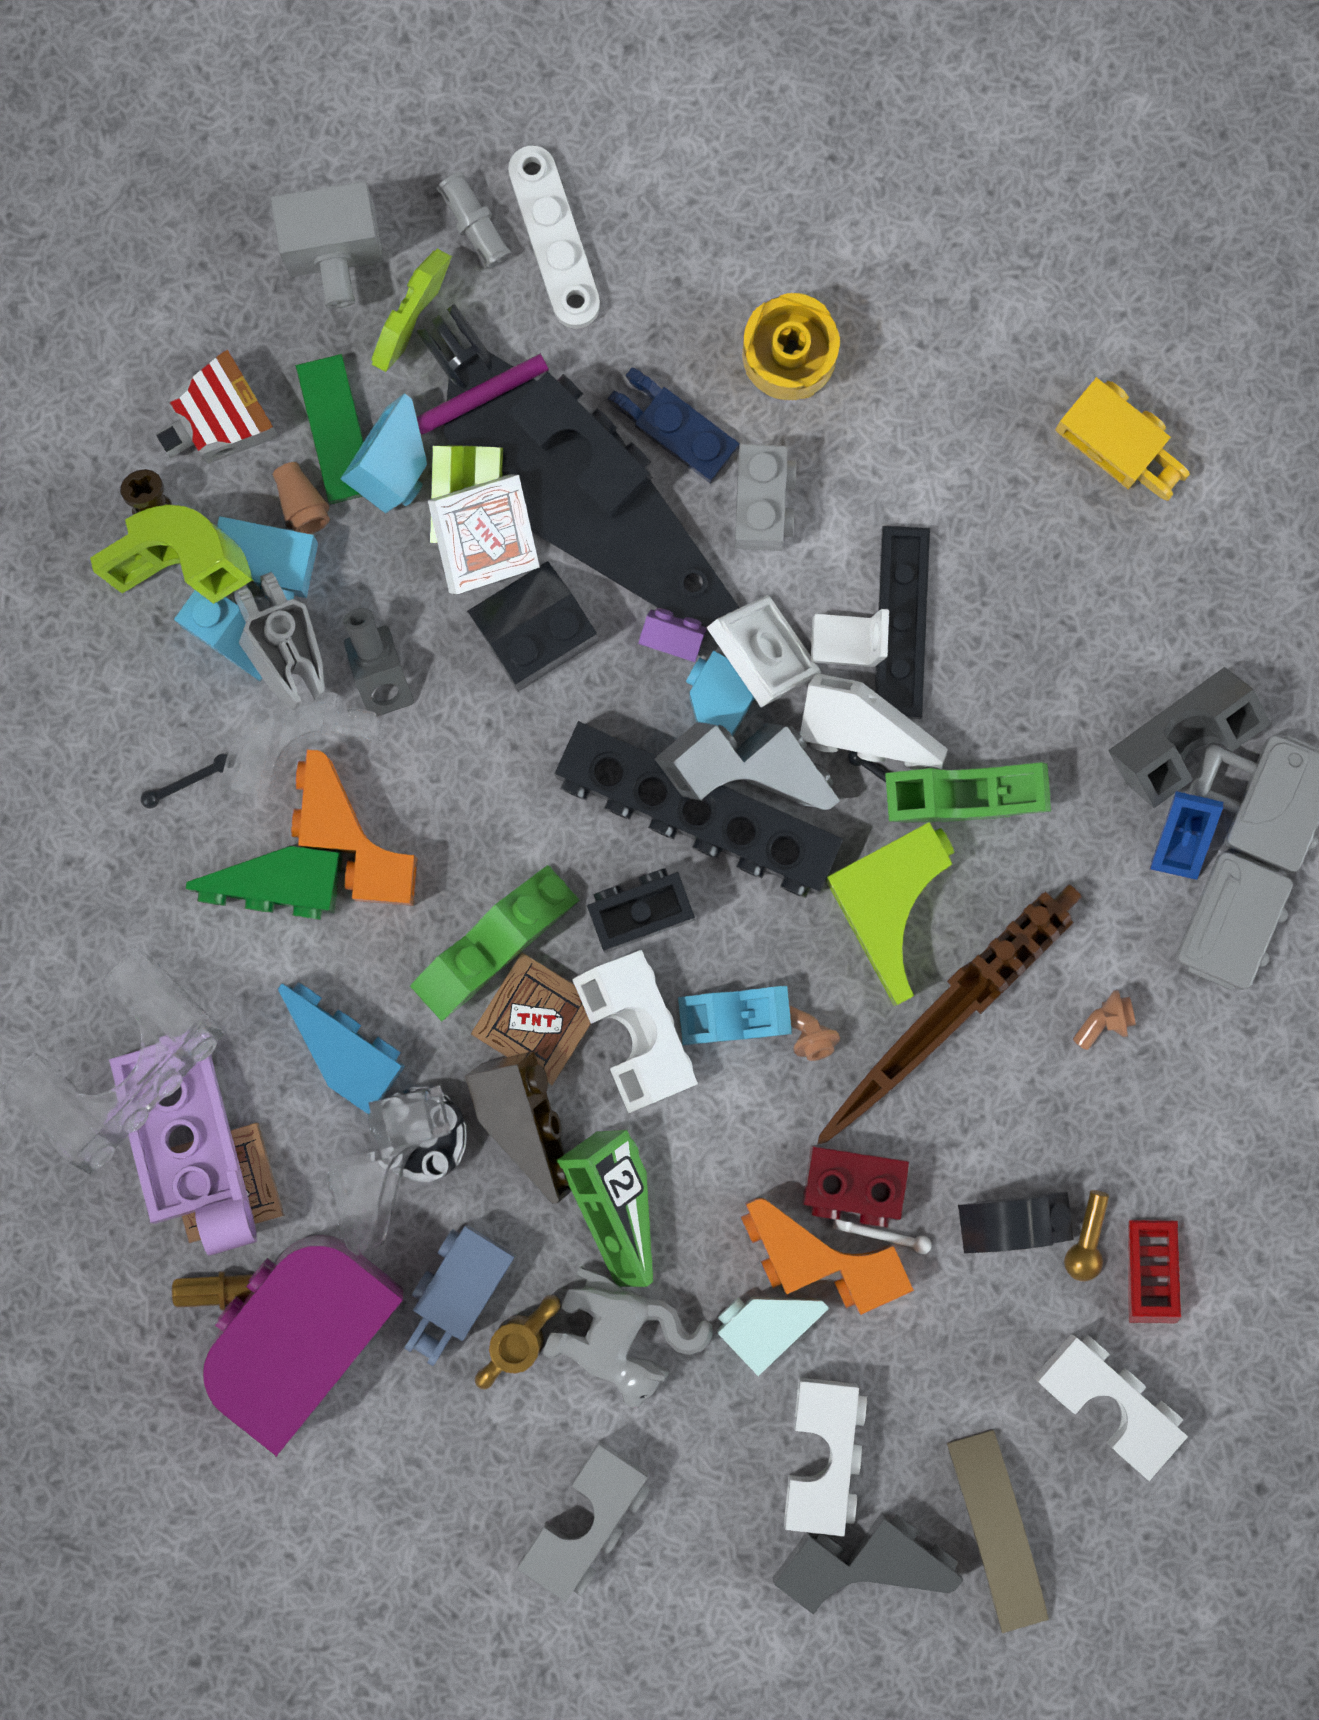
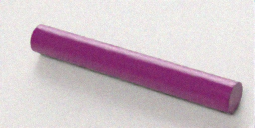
M540 353L416 417L420 434L424 435L549 371L543 356Z

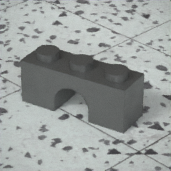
M1224 667L1108 751L1126 784L1155 808L1175 794L1176 791H1179L1193 781L1184 761L1195 749L1206 744L1218 743L1233 752L1268 727L1271 722L1254 689Z

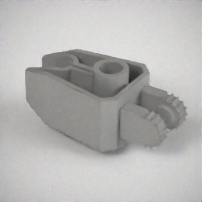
M270 572L260 576L263 593L267 597L271 608L259 612L253 595L246 585L234 591L235 600L246 622L239 644L272 693L286 706L296 710L301 703V699L292 674L299 675L303 679L314 700L317 701L320 700L324 692L323 664L306 604L294 599L287 601L276 577Z

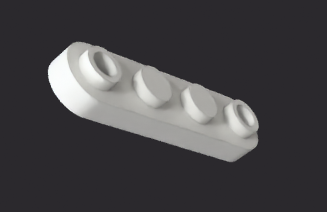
M523 147L516 151L510 159L508 167L509 177L553 312L557 320L564 326L573 329L584 328L590 325L598 316L600 300L555 161L551 154L542 147ZM535 162L540 165L541 169L535 175H528L523 171L526 164ZM572 295H580L584 298L585 302L580 308H571L567 304L568 298Z

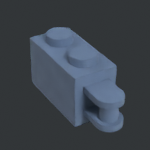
M469 1225L464 1226L461 1233L454 1229L450 1231L437 1253L445 1258L435 1275L426 1271L412 1293V1296L419 1300L413 1311L423 1318L404 1349L410 1353L415 1349L429 1358L427 1363L431 1366L435 1365L452 1336L461 1341L467 1337L516 1257V1254ZM429 1322L446 1331L440 1342L424 1332Z

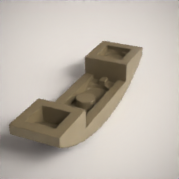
M994 1430L947 1442L1001 1632L1005 1633L1049 1620L1027 1535Z

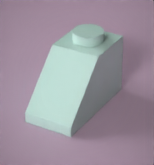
M752 1296L744 1303L738 1297L718 1316V1319L723 1324L717 1329V1333L759 1376L819 1319L829 1307L821 1298Z

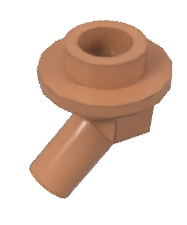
M1119 989L1113 990L1107 1001L1102 1002V1007L1090 1014L1073 1037L1074 1042L1081 1048L1089 1050L1105 1026L1108 1031L1113 1030L1122 1037H1128L1127 1027L1136 1025L1130 997L1120 998Z
M789 1005L791 1027L801 1031L793 1048L794 1053L797 1056L806 1057L809 1061H816L830 1056L834 1052V1046L840 1041L839 1033L820 1025L818 1020L812 1015Z

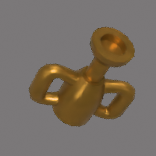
M547 1295L544 1297L539 1308L529 1317L517 1315L509 1317L501 1323L490 1340L489 1353L491 1361L480 1369L475 1376V1384L478 1388L486 1390L492 1387L502 1371L516 1374L526 1371L534 1364L543 1346L544 1338L541 1328L551 1317L558 1313L561 1307L560 1299L557 1296Z

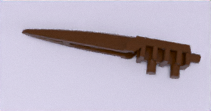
M1070 884L1054 899L1045 891L1032 904H1029L1015 921H1012L998 938L992 940L980 955L978 954L971 962L961 967L947 981L951 986L898 1039L855 1088L820 1133L817 1145L827 1143L878 1102L939 1047L975 1011L982 1014L1074 923L1068 911L1082 898L1081 894Z

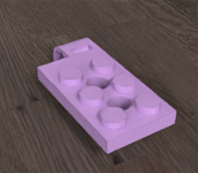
M201 1032L109 1059L150 1223L157 1224L195 1212L199 1235L208 1256L257 1242L256 1226L206 1035ZM168 1080L178 1081L182 1088L180 1100L173 1106H162L157 1099L159 1086ZM187 1126L193 1132L194 1142L186 1152L175 1153L169 1146V1136L177 1127Z

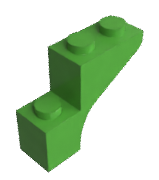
M549 865L545 866L497 902L464 937L437 956L410 987L442 1022L468 1002L503 967L580 901L579 898Z

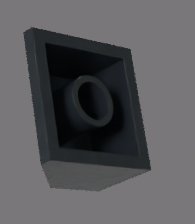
M549 561L467 611L518 692L599 642L597 632Z

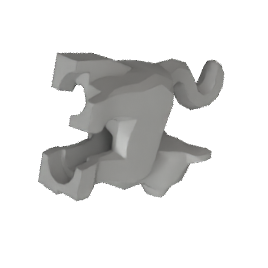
M579 1267L571 1289H568L561 1309L571 1314L579 1310L588 1312L593 1317L587 1335L578 1336L567 1332H550L542 1353L544 1356L556 1359L562 1354L571 1357L590 1375L614 1382L622 1394L623 1402L630 1407L639 1408L647 1398L653 1395L659 1382H664L670 1373L666 1368L655 1364L651 1360L631 1358L629 1356L631 1346L644 1323L648 1320H658L661 1324L665 1341L676 1352L688 1355L701 1352L710 1343L713 1331L712 1325L708 1321H702L693 1334L687 1335L682 1331L676 1309L664 1301L648 1299L624 1290L610 1278Z

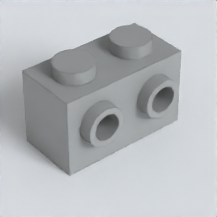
M740 444L734 549L782 551L784 537H793L794 508H785L786 489L795 490L796 461L787 460L788 446Z

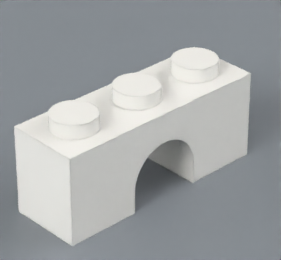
M642 950L595 967L572 979L591 1024L605 1018L616 1019L625 1025L631 1035L632 1052L625 1062L610 1068L628 1113L698 1084L693 1073L692 1062L684 1052L674 1028L673 1017L663 1002L655 983L654 972L647 963Z
M1071 1334L1033 1378L1073 1414H1076L1088 1400L1096 1396L1113 1397L1121 1409V1422L1117 1431L1106 1444L1150 1481L1187 1439L1188 1436L1178 1428L1183 1419L1163 1401H1160L1154 1407L1145 1399L1141 1393L1146 1389V1386L1126 1368H1123L1117 1374L1104 1361L1110 1354L1089 1335L1080 1341Z
M800 1377L798 1379L794 1418L795 1431L811 1432L823 1437L829 1444L830 1456L824 1469L813 1476L789 1475L784 1516L785 1530L844 1536L845 1524H854L857 1495L849 1494L850 1474L859 1475L862 1445L853 1444L855 1425L864 1426L867 1396H859V1387L856 1383Z

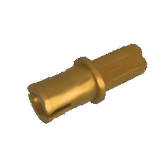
M220 1271L219 1276L177 1278L173 1280L172 1284L173 1304L175 1307L220 1305V1310H225L226 1305H229L235 1296L239 1297L242 1301L249 1296L252 1291L246 1286L250 1282L249 1279L252 1275L225 1276V1271Z

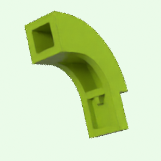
M179 505L156 506L125 519L128 534L90 557L93 572L122 594L160 570L179 563L181 564L185 582L213 604L253 580L246 556L239 545L201 513Z

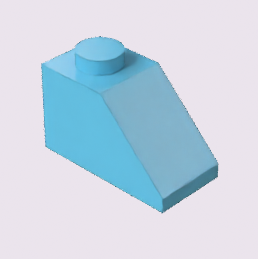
M404 393L384 409L340 478L385 514L400 503L404 506L409 505L423 486V483L418 478L427 466V460L413 401L409 396Z
M219 516L218 528L232 538L242 549L246 556L252 579L260 589H262L260 576L272 572L287 601L294 599V596L307 598L318 542L314 535Z
M194 590L174 620L187 632L258 681H261V675L239 644L246 624L239 606L227 597L213 604Z
M713 650L708 661L700 657L686 680V683L693 686L690 690L689 698L696 722L721 725L734 736L755 698L730 661Z

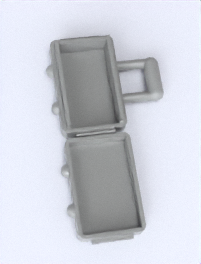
M1278 735L1269 737L1265 741L1256 763L1222 749L1218 745H1210L1205 750L1190 786L1192 795L1222 801L1224 809L1235 813L1224 841L1226 846L1236 850L1237 853L1234 855L1224 852L1217 856L1177 951L1176 961L1188 967L1187 972L1229 990H1233V987L1240 990L1251 987L1258 968L1266 966L1269 962V955L1266 949L1277 923L1284 922L1288 917V912L1284 906L1293 883L1288 877L1278 874L1279 869L1288 873L1298 871L1302 866L1308 849L1312 850L1318 845V838L1314 834L1319 825V748L1289 735H1285L1284 738ZM1222 761L1251 773L1240 802L1210 790Z

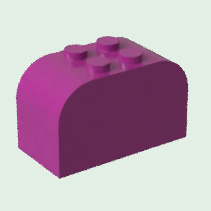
M327 1235L308 1236L291 1244L275 1263L266 1258L249 1279L250 1282L246 1286L252 1291L244 1301L235 1296L219 1316L215 1326L220 1331L216 1335L204 1363L203 1381L206 1393L212 1404L224 1416L276 1457L403 1300V1287L351 1245L336 1237Z

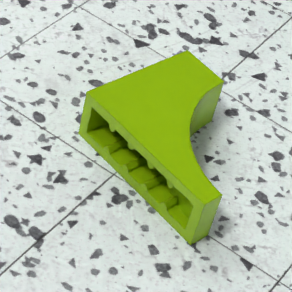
M930 822L837 871L825 880L893 1006H897L914 996L906 977L902 950L903 934L910 910L927 884L939 873L953 865L949 858L950 855L955 853L951 842L942 828L934 831Z

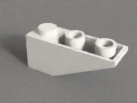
M815 673L808 685L800 735L806 742H811L810 746L813 749L823 752H837L839 748L858 752L857 756L861 759L873 762H883L886 758L905 761L904 765L913 770L933 767L942 769L948 749L863 682Z

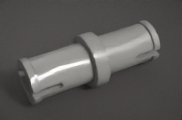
M455 173L443 180L436 188L442 194L458 220L456 228L460 234L467 235L482 259L486 270L491 269L506 260L512 253L506 247L490 221L493 215L488 207L481 206L466 182L463 173Z

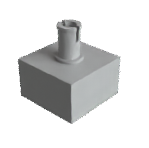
M366 181L270 197L279 253L290 277L321 273L326 308L339 309L355 304L349 268L384 262L375 207Z

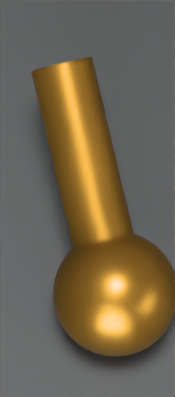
M1090 1191L1078 1244L1073 1245L1065 1255V1269L1073 1279L1078 1281L1093 1280L1100 1274L1103 1267V1258L1097 1246L1109 1194L1102 1191Z

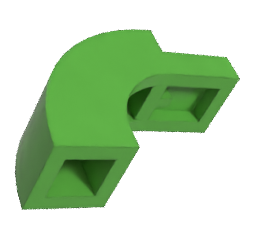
M1043 762L982 769L941 770L928 768L885 773L890 822H954L1010 818V816L1051 812L1048 764Z

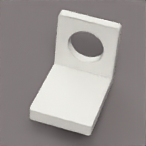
M881 609L871 618L815 614L812 617L811 662L875 667L887 657L889 609Z

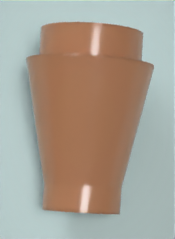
M289 462L278 467L272 475L277 484L286 527L306 534H313L323 529L330 521L327 513L330 507L305 476L297 462Z

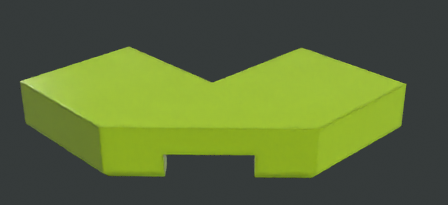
M437 248L416 268L407 284L409 288L406 297L401 301L397 311L392 310L382 328L371 359L373 366L387 372L404 353L419 314L435 298L440 290L452 258L451 255Z

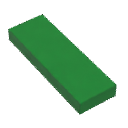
M342 354L295 365L329 504L332 505L363 497L340 479L364 442Z

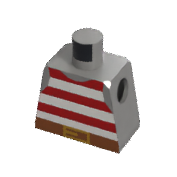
M228 349L218 355L170 395L168 400L179 420L155 433L169 458L195 445L207 464L278 437L277 432Z

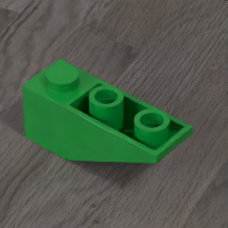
M289 846L187 881L185 889L198 893L197 902L226 906L227 897L246 900L244 909L273 913L274 905L276 904L293 907L292 916L321 920L322 911L334 913L343 856L335 852Z

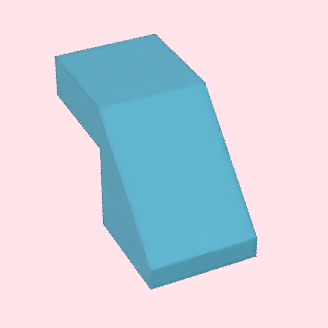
M787 986L678 997L683 1045L792 1034Z

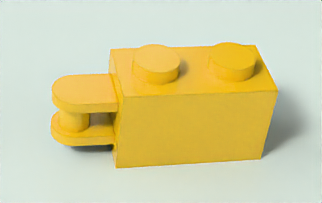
M1096 377L1060 420L1055 431L1128 490L1138 480L1158 497L1169 501L1174 495L1172 492L1173 487L1179 480L1185 481L1190 473L1184 465L1163 449L1171 436L1164 432L1166 429L1165 424L1153 413L1146 410L1141 413L1127 402L1129 396L1117 384L1109 380L1103 383ZM1153 460L1164 468L1158 477L1146 469Z

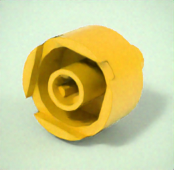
M787 293L779 295V297L771 299L766 303L764 302L753 311L744 331L742 358L746 375L759 390L773 398L780 400L810 398L825 386L833 374L840 347L838 328L825 305L808 295ZM790 340L798 342L797 350L792 354L783 352L784 346H787Z

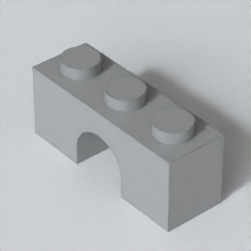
M599 1440L572 1482V1487L584 1494L593 1505L595 1517L592 1523L582 1532L568 1534L559 1531L545 1522L519 1561L517 1570L564 1602H567L572 1592L581 1596L596 1573V1570L591 1568L590 1565L601 1550L608 1555L620 1538L623 1529L617 1526L618 1522L627 1509L636 1513L651 1488L644 1484L648 1478V1472Z

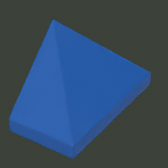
M1176 791L1157 843L1150 869L1197 880L1222 813L1223 802Z

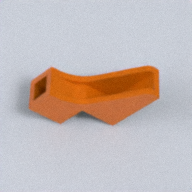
M307 749L306 761H298L296 771V789L303 790L302 809L295 808L293 811L291 833L292 837L299 838L298 846L321 851L356 853L355 861H347L345 872V890H353V900L358 902L414 906L418 858L415 855L390 852L373 844L362 830L331 759L321 751Z
M755 1198L745 1203L749 1213L741 1216V1219L752 1243L762 1240L769 1255V1258L761 1261L772 1288L782 1284L785 1293L789 1294L839 1271L842 1278L834 1281L845 1307L849 1308L855 1305L860 1315L914 1291L892 1244L866 1253L852 1254L840 1252L826 1245L766 1199Z

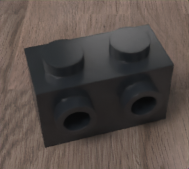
M666 868L640 877L641 885L623 892L621 885H617L593 894L596 902L588 904L587 908L604 954L695 921V916L679 872L668 875Z

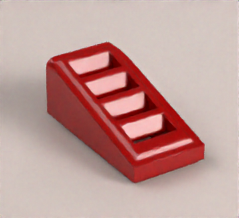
M1128 1221L1129 1323L1175 1324L1181 1318L1178 1221ZM1139 1237L1167 1238V1246H1140ZM1140 1257L1167 1258V1266H1140ZM1141 1277L1167 1278V1286H1141ZM1141 1298H1167V1306H1142Z

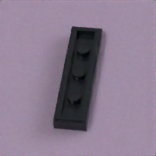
M882 526L878 611L889 609L887 657L878 663L875 668V693L907 718L922 719L930 528Z

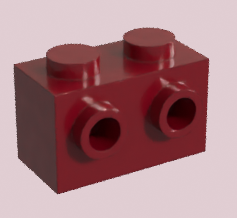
M811 1146L802 1204L813 1206L812 1216L840 1220L841 1211L860 1214L859 1223L888 1227L889 1218L901 1220L909 1162Z

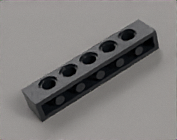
M580 721L577 722L554 773L557 779L563 781L561 790L582 800H587L589 793L607 801L604 809L628 820L631 819L633 813L651 820L648 828L667 838L674 840L678 832L694 839L692 848L712 858L718 859L721 852L739 859L736 868L752 876L762 879L765 871L783 879L780 885L781 888L797 896L807 898L809 891L817 895L820 893L843 838L724 785L717 787L702 800H699L706 803L710 808L711 816L709 820L702 825L689 824L683 817V808L687 803L697 799L681 796L656 762V755ZM604 762H615L623 770L621 780L613 786H604L595 778L596 769ZM657 781L664 785L667 791L665 800L656 806L643 803L639 797V790L644 783ZM735 820L749 822L755 832L753 840L745 845L734 844L727 836L729 824ZM780 839L792 841L798 849L797 860L789 865L777 863L771 855V846Z

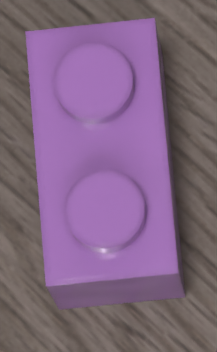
M656 608V611L650 609L638 644L696 662L707 627L701 626L702 623L693 618L686 617L683 620L674 617L673 613L666 609Z

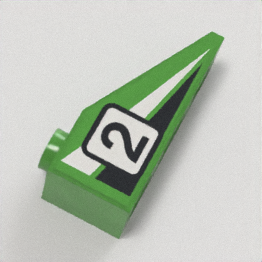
M627 1130L596 1131L557 1161L565 1173L568 1185L613 1281L620 1287H647L653 1282L647 1172L639 1157L638 1147L631 1139Z

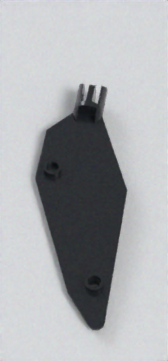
M455 304L447 310L472 346L464 350L440 315H437L431 321L455 354L453 359L450 361L447 359L439 344L433 339L424 325L416 331L449 378L447 401L513 367L487 351ZM531 379L444 424V435L451 445L503 447L502 477L510 474L519 475L531 531L655 607L672 612L674 617L683 620L686 617L700 621L702 623L701 626L708 627L716 619L740 608L651 480L612 518L575 481L591 462L592 447L589 440L581 435L567 434L558 438L545 451L507 413L537 382L535 379ZM615 430L611 435L625 448L627 445ZM693 574L699 575L703 582L700 590L696 592L686 590V578Z

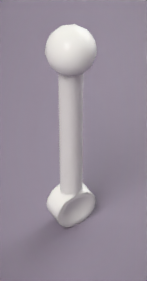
M834 1219L832 1228L912 1247L918 1254H927L932 1248L931 1240L925 1235L912 1238L843 1220Z

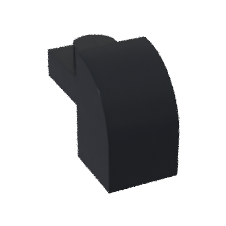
M1056 1192L1022 1198L995 1199L958 1205L964 1254L1038 1248L1074 1240L1068 1192Z

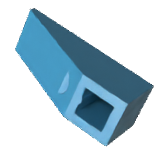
M298 982L294 988L282 983L278 991L328 1087L367 1114H373L406 1067L397 1061L401 1052L378 1036L373 1043L369 1042L357 1033L362 1025L341 1010L337 1009L333 1016L317 1006L322 997L302 983Z

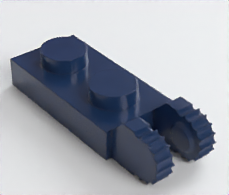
M632 367L625 375L634 388L644 392L653 399L651 404L643 412L626 395L615 390L608 397V402L635 422V427L711 484L739 448L740 443L667 388L663 387L661 389L652 379Z

